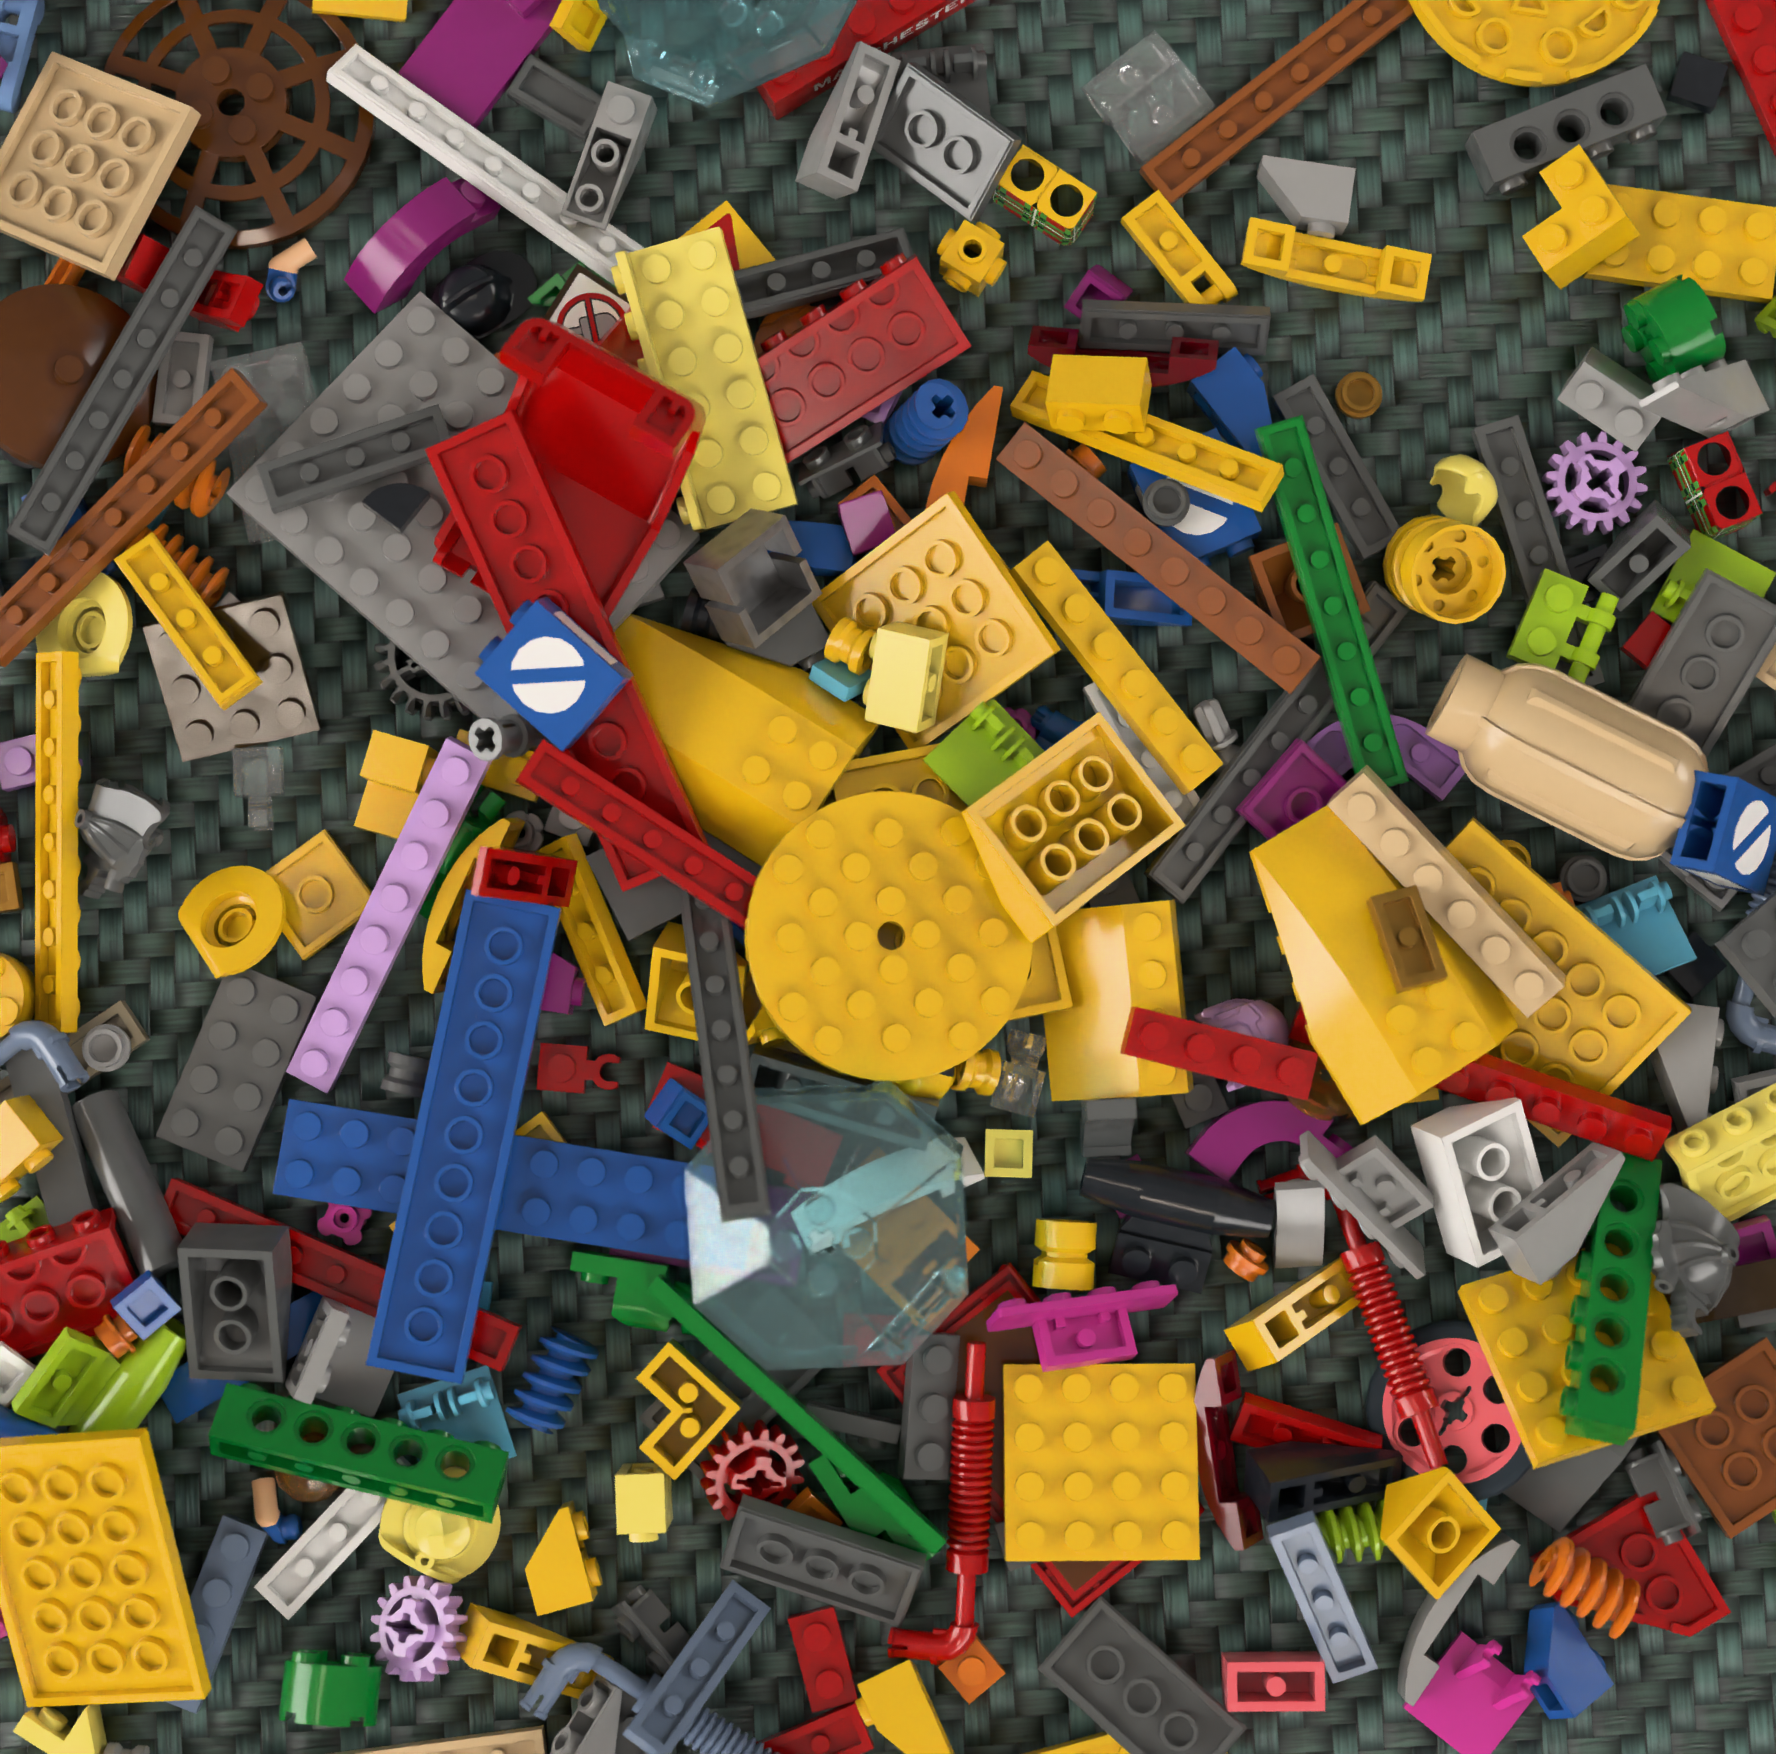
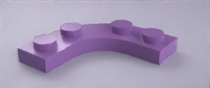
M1390 714L1407 776L1439 802L1443 801L1465 773L1461 767L1458 752L1425 735L1426 727L1412 720ZM1339 721L1324 728L1307 742V745L1341 776L1352 768Z

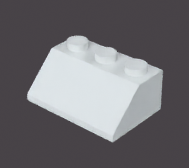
M1509 1098L1451 1106L1411 1125L1427 1187L1434 1196L1435 1206L1433 1208L1446 1253L1477 1268L1502 1256L1503 1254L1488 1228L1544 1183L1521 1099Z

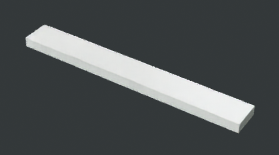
M355 44L327 71L326 81L614 286L611 267L618 265L615 253L623 250L630 253L644 249V247L610 223L604 231L562 216L561 211L568 193L359 45Z

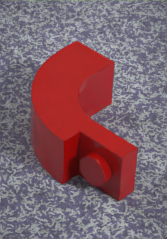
M139 234L116 280L144 294L170 249L144 234ZM215 270L189 315L209 324L239 332L240 328H244L247 321L257 312L260 303L258 296L263 284L246 275Z

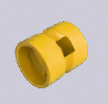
M1036 1218L1034 1245L1042 1252L1040 1256L1033 1259L1032 1286L1061 1290H1093L1095 1263L1088 1259V1253L1096 1249L1097 1222Z

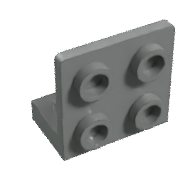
M322 1296L284 1384L292 1398L311 1405L314 1397L338 1406L352 1408L361 1414L373 1417L377 1412L394 1372L366 1365L375 1318Z

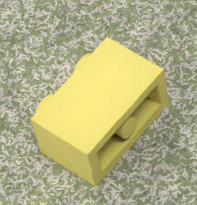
M898 621L877 629L869 648V655L873 660L871 677L866 682L863 690V704L866 705L865 721L913 733H918L935 725L949 633Z
M655 1462L624 1463L615 1475L617 1535L629 1534L630 1542L658 1540V1534L667 1532L673 1520L671 1477Z

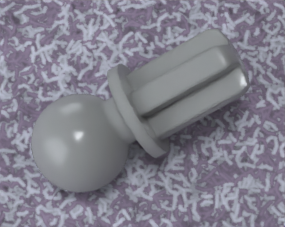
M1213 698L1199 702L1193 708V714L1203 738L1224 763L1213 772L1218 777L1240 747L1232 744L1238 738V733L1235 729H1230L1219 701Z

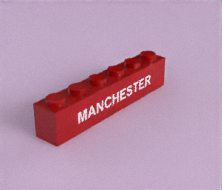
M856 0L751 63L752 82L777 121L835 86L857 42L862 41L888 54L976 0Z

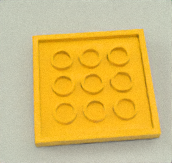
M955 491L946 493L821 590L822 594L812 602L814 609L830 633L843 617L856 621L858 628L864 631L872 629L877 632L879 627L898 621L949 633L935 725L918 733L895 728L908 749L930 745L965 720L981 702L987 703L1061 650Z
M1605 1243L1611 1253L1623 1256L1619 1247L1611 1243ZM1580 1250L1575 1257L1562 1267L1557 1276L1545 1281L1541 1285L1514 1274L1510 1270L1461 1285L1457 1292L1534 1469L1613 1445L1607 1442L1565 1434L1566 1416L1559 1413L1563 1388L1565 1385L1570 1386L1571 1370L1565 1369L1564 1362L1568 1343L1570 1340H1575L1576 1324L1570 1323V1309L1574 1296L1580 1295L1581 1280L1575 1279V1265ZM1651 1273L1636 1430L1629 1439L1711 1414L1716 1408L1684 1337L1678 1331L1675 1332L1671 1328L1670 1306L1664 1293L1659 1292L1655 1288L1656 1276ZM1600 1287L1605 1297L1615 1301L1619 1300L1613 1290ZM1595 1332L1596 1337L1601 1343L1614 1346L1610 1336L1603 1332ZM1590 1377L1595 1388L1603 1392H1609L1608 1385L1602 1379Z
M1195 1363L1093 1364L1042 1372L1041 1364L1002 1365L1005 1561L1200 1560L1197 1415L1194 1403L1196 1392Z

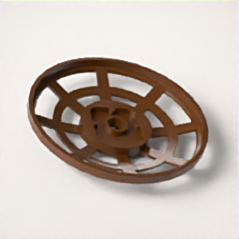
M154 0L132 20L118 38L107 59L104 72L113 76L118 74L139 80L138 85L151 90L152 85L176 92V101L193 107L201 114L189 138L190 142L201 151L193 176L186 174L176 165L169 176V179L188 191L181 217L178 218L169 214L155 204L148 218L164 230L178 236L195 205L203 209L206 198L215 201L239 202L264 197L275 223L261 228L238 230L228 249L243 250L266 247L294 238L319 224L342 203L356 185L368 161L375 137L376 116L362 106L359 107L358 129L354 142L327 131L331 110L329 83L326 81L327 71L350 48L357 44L351 31L337 15L317 14L338 36L344 50L317 57L312 47L299 33L286 23L278 20L289 0H266L260 13L252 10L226 9L211 11L205 14L202 13L197 0ZM296 0L312 10V0ZM178 2L186 22L177 26L160 41L150 54L147 62L123 56L128 45L145 24L164 8ZM227 23L253 25L243 48L226 47L218 49L209 27ZM271 33L280 36L288 42L302 57L304 62L277 71L267 59L261 56ZM192 35L200 57L186 69L184 74L160 67L170 51L186 37ZM311 80L314 84L316 100L312 124L290 115V98L287 90ZM232 94L243 96L245 105L240 113L228 116L221 112V104L227 96ZM284 133L304 141L303 147L293 160L280 171L273 174L265 153L275 146ZM319 149L345 159L346 162L341 172L327 190L305 209L292 215L281 188L289 185L306 170L316 157ZM219 161L235 163L247 161L256 182L237 186L212 184Z

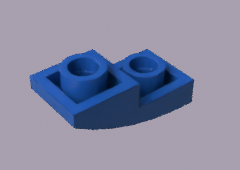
M788 521L802 549L796 557L807 560L814 576H840L856 563L857 555H852L842 525Z

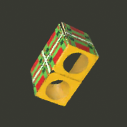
M1023 144L1008 165L995 189L993 201L1061 245H1070L1077 240L1091 219L1098 192ZM1018 161H1030L1044 171L1043 182L1037 189L1023 191L1013 184L1011 170ZM1063 184L1083 196L1081 210L1070 217L1058 215L1050 204L1053 190ZM1035 203H1037V208H1038V209H1036V208L1033 207L1032 205L1035 204Z

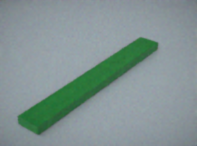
M1303 415L1256 428L1254 431L1262 457L1283 465L1284 477L1273 493L1354 774L1356 775L1368 765L1388 787L1408 782L1404 762Z
M662 1274L657 1276L647 1287V1293L927 1551L931 1554H936L947 1542L944 1533Z

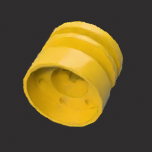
M1434 514L1413 518L1398 528L1387 544L1383 560L1385 583L1393 597L1411 610L1437 621L1451 624L1474 621L1489 611L1501 595L1506 577L1504 554L1492 536L1479 527Z

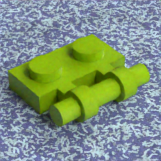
M1543 569L1506 657L1518 663H1538L1554 669L1560 659L1572 664L1568 676L1585 683L1589 671H1595L1600 656L1597 652L1605 632H1611L1616 621L1613 613L1619 598L1602 592L1596 607L1591 608L1582 604L1589 586L1549 569ZM1575 621L1587 625L1579 647L1566 643Z

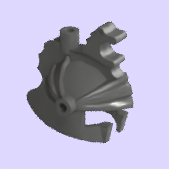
M102 778L97 780L88 810L80 809L75 816V826L81 829L82 838L90 849L89 854L84 856L82 860L88 867L87 876L84 881L78 879V889L81 896L99 899L103 893L105 894L106 889L123 893L125 883L129 884L133 878H136L138 871L144 865L145 857L149 855L154 847H159L163 841V830L157 827L164 822L170 813L171 806L168 801L161 797L157 800L129 784H125L124 788L109 787V779Z
M1661 1184L1659 1187L1663 1219L1662 1221H1656V1228L1652 1234V1273L1657 1276L1654 1286L1661 1293H1671V1306L1669 1308L1671 1310L1672 1330L1678 1331L1684 1338L1702 1335V1329L1698 1326L1695 1318L1708 1316L1709 1312L1716 1308L1727 1291L1733 1267H1736V1263L1739 1260L1738 1247L1740 1245V1236L1726 1217L1696 1193L1676 1184Z

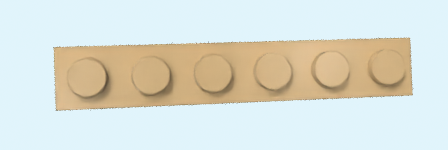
M1368 765L1361 769L1331 797L1327 806L1405 888L1417 885L1425 910L1527 1018L1565 987V974Z

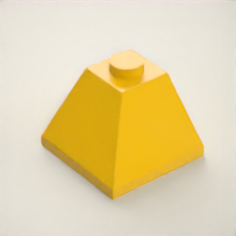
M668 922L652 949L645 1030L698 1041L683 925ZM736 952L743 1001L748 962Z

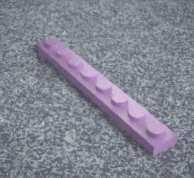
M452 736L446 738L286 1070L287 1073L327 1094L333 1090L492 763V761H483L477 758L469 745Z

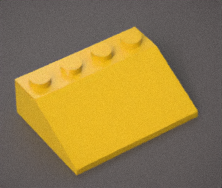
M1100 712L962 812L1001 905L1030 943L1051 930L1186 826Z
M1175 899L1077 909L1056 925L1073 1007L1043 1014L1052 1101L1130 1098L1189 1093L1194 1089L1191 1071L1120 1054L1131 1006L1187 1020Z

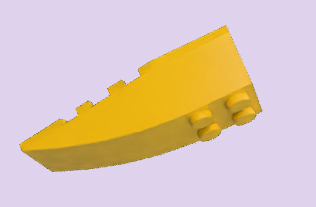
M630 614L614 632L701 829L761 867L771 851L791 829L822 807L852 759L859 758L880 724L864 720L866 709L852 700L841 701L809 679L810 674L802 669L793 666L789 667L727 647L726 644L634 614Z
M1327 805L1249 852L1268 913L1273 915L1279 934L1276 938L1282 955L1285 954L1294 981L1291 984L1296 1000L1301 1002L1307 1021L1305 1028L1310 1043L1360 1125L1419 1096L1498 1046L1518 1027L1517 1022L1489 976L1427 911L1426 914L1448 977L1442 982L1397 994L1366 902L1371 896L1405 887Z

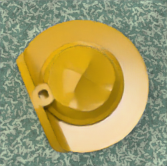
M231 866L218 870L199 882L179 908L178 918L217 979L238 974L253 967L271 951L279 939L285 923L286 903L280 886L267 873L251 866Z

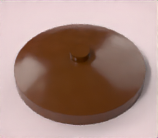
M43 284L28 287L0 301L1 449L23 463L39 469L43 468L131 316L125 310L101 294L67 284ZM158 369L102 466L115 461L125 454L140 427L144 424L149 426L153 418Z

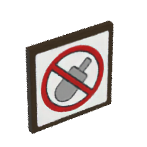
M577 263L543 319L559 323L596 344L630 308L627 295H619L615 287Z

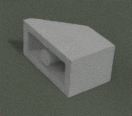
M1263 155L1257 169L1256 178L1291 224L1296 226L1298 230L1307 231L1309 235L1333 239L1335 235L1342 236L1349 221L1356 168Z

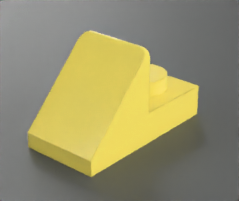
M100 1704L88 1705L73 1728L67 1725L68 1719L61 1712L51 1707H34L22 1716L13 1731L47 1754H103L107 1745Z

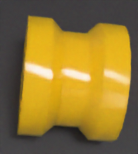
M843 617L835 625L828 637L824 658L833 663L841 661L847 664L848 670L858 676L864 674L873 662L869 655V648L876 631L872 629L864 631L858 628L856 621Z
M986 1048L956 1065V1080L950 1088L956 1091H965L967 1088H971L978 1095L991 1096L998 1085L1001 1074L1000 1053L995 1049Z

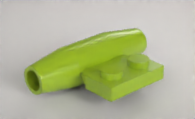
M172 1317L144 1341L140 1336L132 1342L136 1347V1352L132 1353L129 1350L119 1359L100 1340L65 1327L11 1401L14 1413L54 1429L57 1426L70 1425L67 1433L137 1429L166 1390L187 1348L185 1325Z

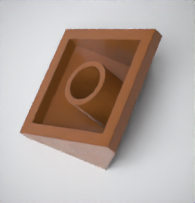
M1336 522L1334 525L1360 614L1371 611L1338 522ZM1287 542L1249 556L1248 560L1256 600L1260 609L1298 639L1313 634Z

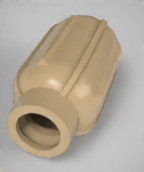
M1466 654L1447 682L1425 731V735L1458 750L1462 769L1475 785L1488 794L1613 856L1629 861H1647L1662 855L1667 849L1675 845L1678 830L1686 821L1684 816L1691 805L1695 785L1694 771L1709 772L1706 756L1696 741L1680 730L1554 668L1538 663H1517L1499 670Z

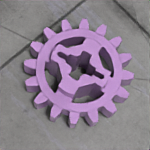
M1601 431L1596 436L1594 442H1591L1587 432H1584L1577 437V447L1574 443L1567 440L1560 446L1563 456L1553 454L1549 458L1548 463L1555 471L1546 472L1542 476V481L1552 484L1553 488L1544 495L1546 500H1556L1558 504L1551 513L1553 517L1560 516L1563 513L1568 516L1565 528L1569 530L1579 522L1582 523L1583 535H1589L1598 525L1604 535L1613 530V521L1620 527L1630 521L1626 511L1636 513L1641 509L1642 504L1634 496L1643 495L1648 490V486L1637 482V478L1647 472V469L1643 466L1634 467L1632 461L1639 454L1638 451H1630L1625 454L1621 450L1624 444L1618 440L1612 445L1608 444L1606 432ZM1591 454L1604 456L1611 461L1595 460ZM1566 472L1572 478L1569 493H1567L1565 486ZM1621 474L1624 480L1623 495L1618 490L1619 476ZM1598 477L1603 484L1592 491L1587 483ZM1578 506L1594 507L1598 513L1585 511Z
M425 1575L404 1576L403 1583H391L389 1585L391 1598H378L377 1602L383 1611L381 1615L371 1616V1621L379 1625V1632L370 1636V1642H380L381 1649L378 1650L375 1658L376 1660L389 1661L385 1670L388 1675H399L400 1681L431 1682L434 1681L435 1674L446 1675L449 1672L446 1660L460 1659L461 1655L455 1646L457 1642L467 1641L468 1636L459 1632V1625L468 1621V1615L457 1614L456 1609L461 1605L463 1599L459 1596H449L452 1589L450 1583L438 1582L437 1579Z

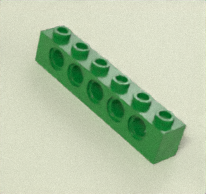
M1622 1152L1625 1161L1586 1235L1585 1251L1580 1250L1576 1260L1575 1279L1581 1280L1580 1295L1574 1296L1570 1309V1323L1576 1324L1575 1340H1570L1568 1343L1564 1362L1565 1369L1571 1370L1570 1386L1565 1385L1559 1405L1560 1415L1566 1416L1565 1434L1621 1446L1627 1442L1636 1430L1653 1255L1651 1253L1653 1247L1652 1234L1656 1228L1660 1193L1659 1185L1661 1183L1663 1160L1654 1159L1651 1162ZM1610 1200L1621 1202L1628 1212L1617 1210L1613 1207ZM1605 1243H1611L1619 1247L1623 1256L1611 1253ZM1600 1287L1613 1290L1619 1300L1615 1301L1605 1297ZM1595 1332H1603L1610 1336L1614 1346L1601 1343L1596 1337ZM1590 1377L1602 1379L1608 1385L1609 1392H1603L1595 1388Z
M230 1383L226 1384L208 1434L210 1455L491 1524L508 1470L509 1452L501 1450L498 1445L483 1440L475 1441L474 1443L455 1439L453 1435L443 1430L430 1429L426 1432L413 1429L398 1419L387 1417L377 1420L364 1417L358 1411L345 1406H336L332 1409L316 1405L314 1402L310 1405L293 1399L291 1395L283 1397L268 1393L263 1387L251 1383H243L240 1386ZM268 1420L279 1424L277 1428L267 1432L255 1428L259 1423ZM311 1432H319L326 1436L317 1443H309L302 1439ZM359 1443L368 1444L373 1448L370 1452L363 1455L354 1454L349 1450L352 1446ZM403 1455H413L420 1461L413 1466H403L396 1460ZM458 1466L467 1473L458 1478H451L445 1475L443 1471L448 1467Z

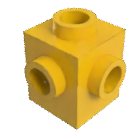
M965 219L958 231L950 228L937 249V253L941 255L939 273L943 275L944 281L960 292L966 293L969 291L977 297L980 296L986 284L993 287L1007 264L1003 260L1005 243L999 240L1001 238L1000 234L985 223L977 222L976 225H973ZM967 247L979 254V256L970 258L965 255L964 250Z

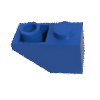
M1559 1602L1536 1604L1529 1612L1523 1675L1533 1670L1541 1677L1539 1685L1533 1684L1530 1690L1549 1719L1575 1718L1612 1687L1614 1683L1605 1670L1606 1665L1603 1658L1589 1646L1580 1632L1579 1622L1575 1615L1568 1608L1560 1606Z

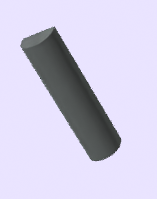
M903 227L734 271L746 318L750 320L840 296L839 292L861 278L864 279L866 284H869L881 276L882 272L879 267L892 257L903 252L905 257L909 258L913 255Z
M105 1090L79 1100L71 1107L77 1129L108 1201L116 1213L117 1222L138 1271L142 1275L149 1269L156 1278H159L179 1267L177 1247L183 1240L118 1091Z

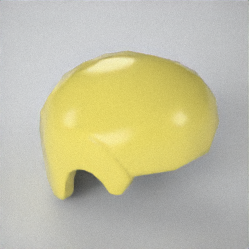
M1462 454L1442 458L1435 465L1434 475L1430 480V484L1432 486L1436 484L1441 485L1442 493L1437 502L1440 512L1446 517L1477 527L1490 513L1498 499L1497 486L1491 473L1478 460Z

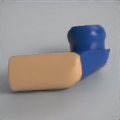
M305 237L274 256L268 263L265 288L267 295L276 302L285 303L293 298L296 291L298 269L317 258Z
M266 1477L253 1480L251 1484L256 1522L275 1543L287 1544L288 1540H298L303 1534L301 1518L296 1514H289L284 1517L278 1509L275 1478Z

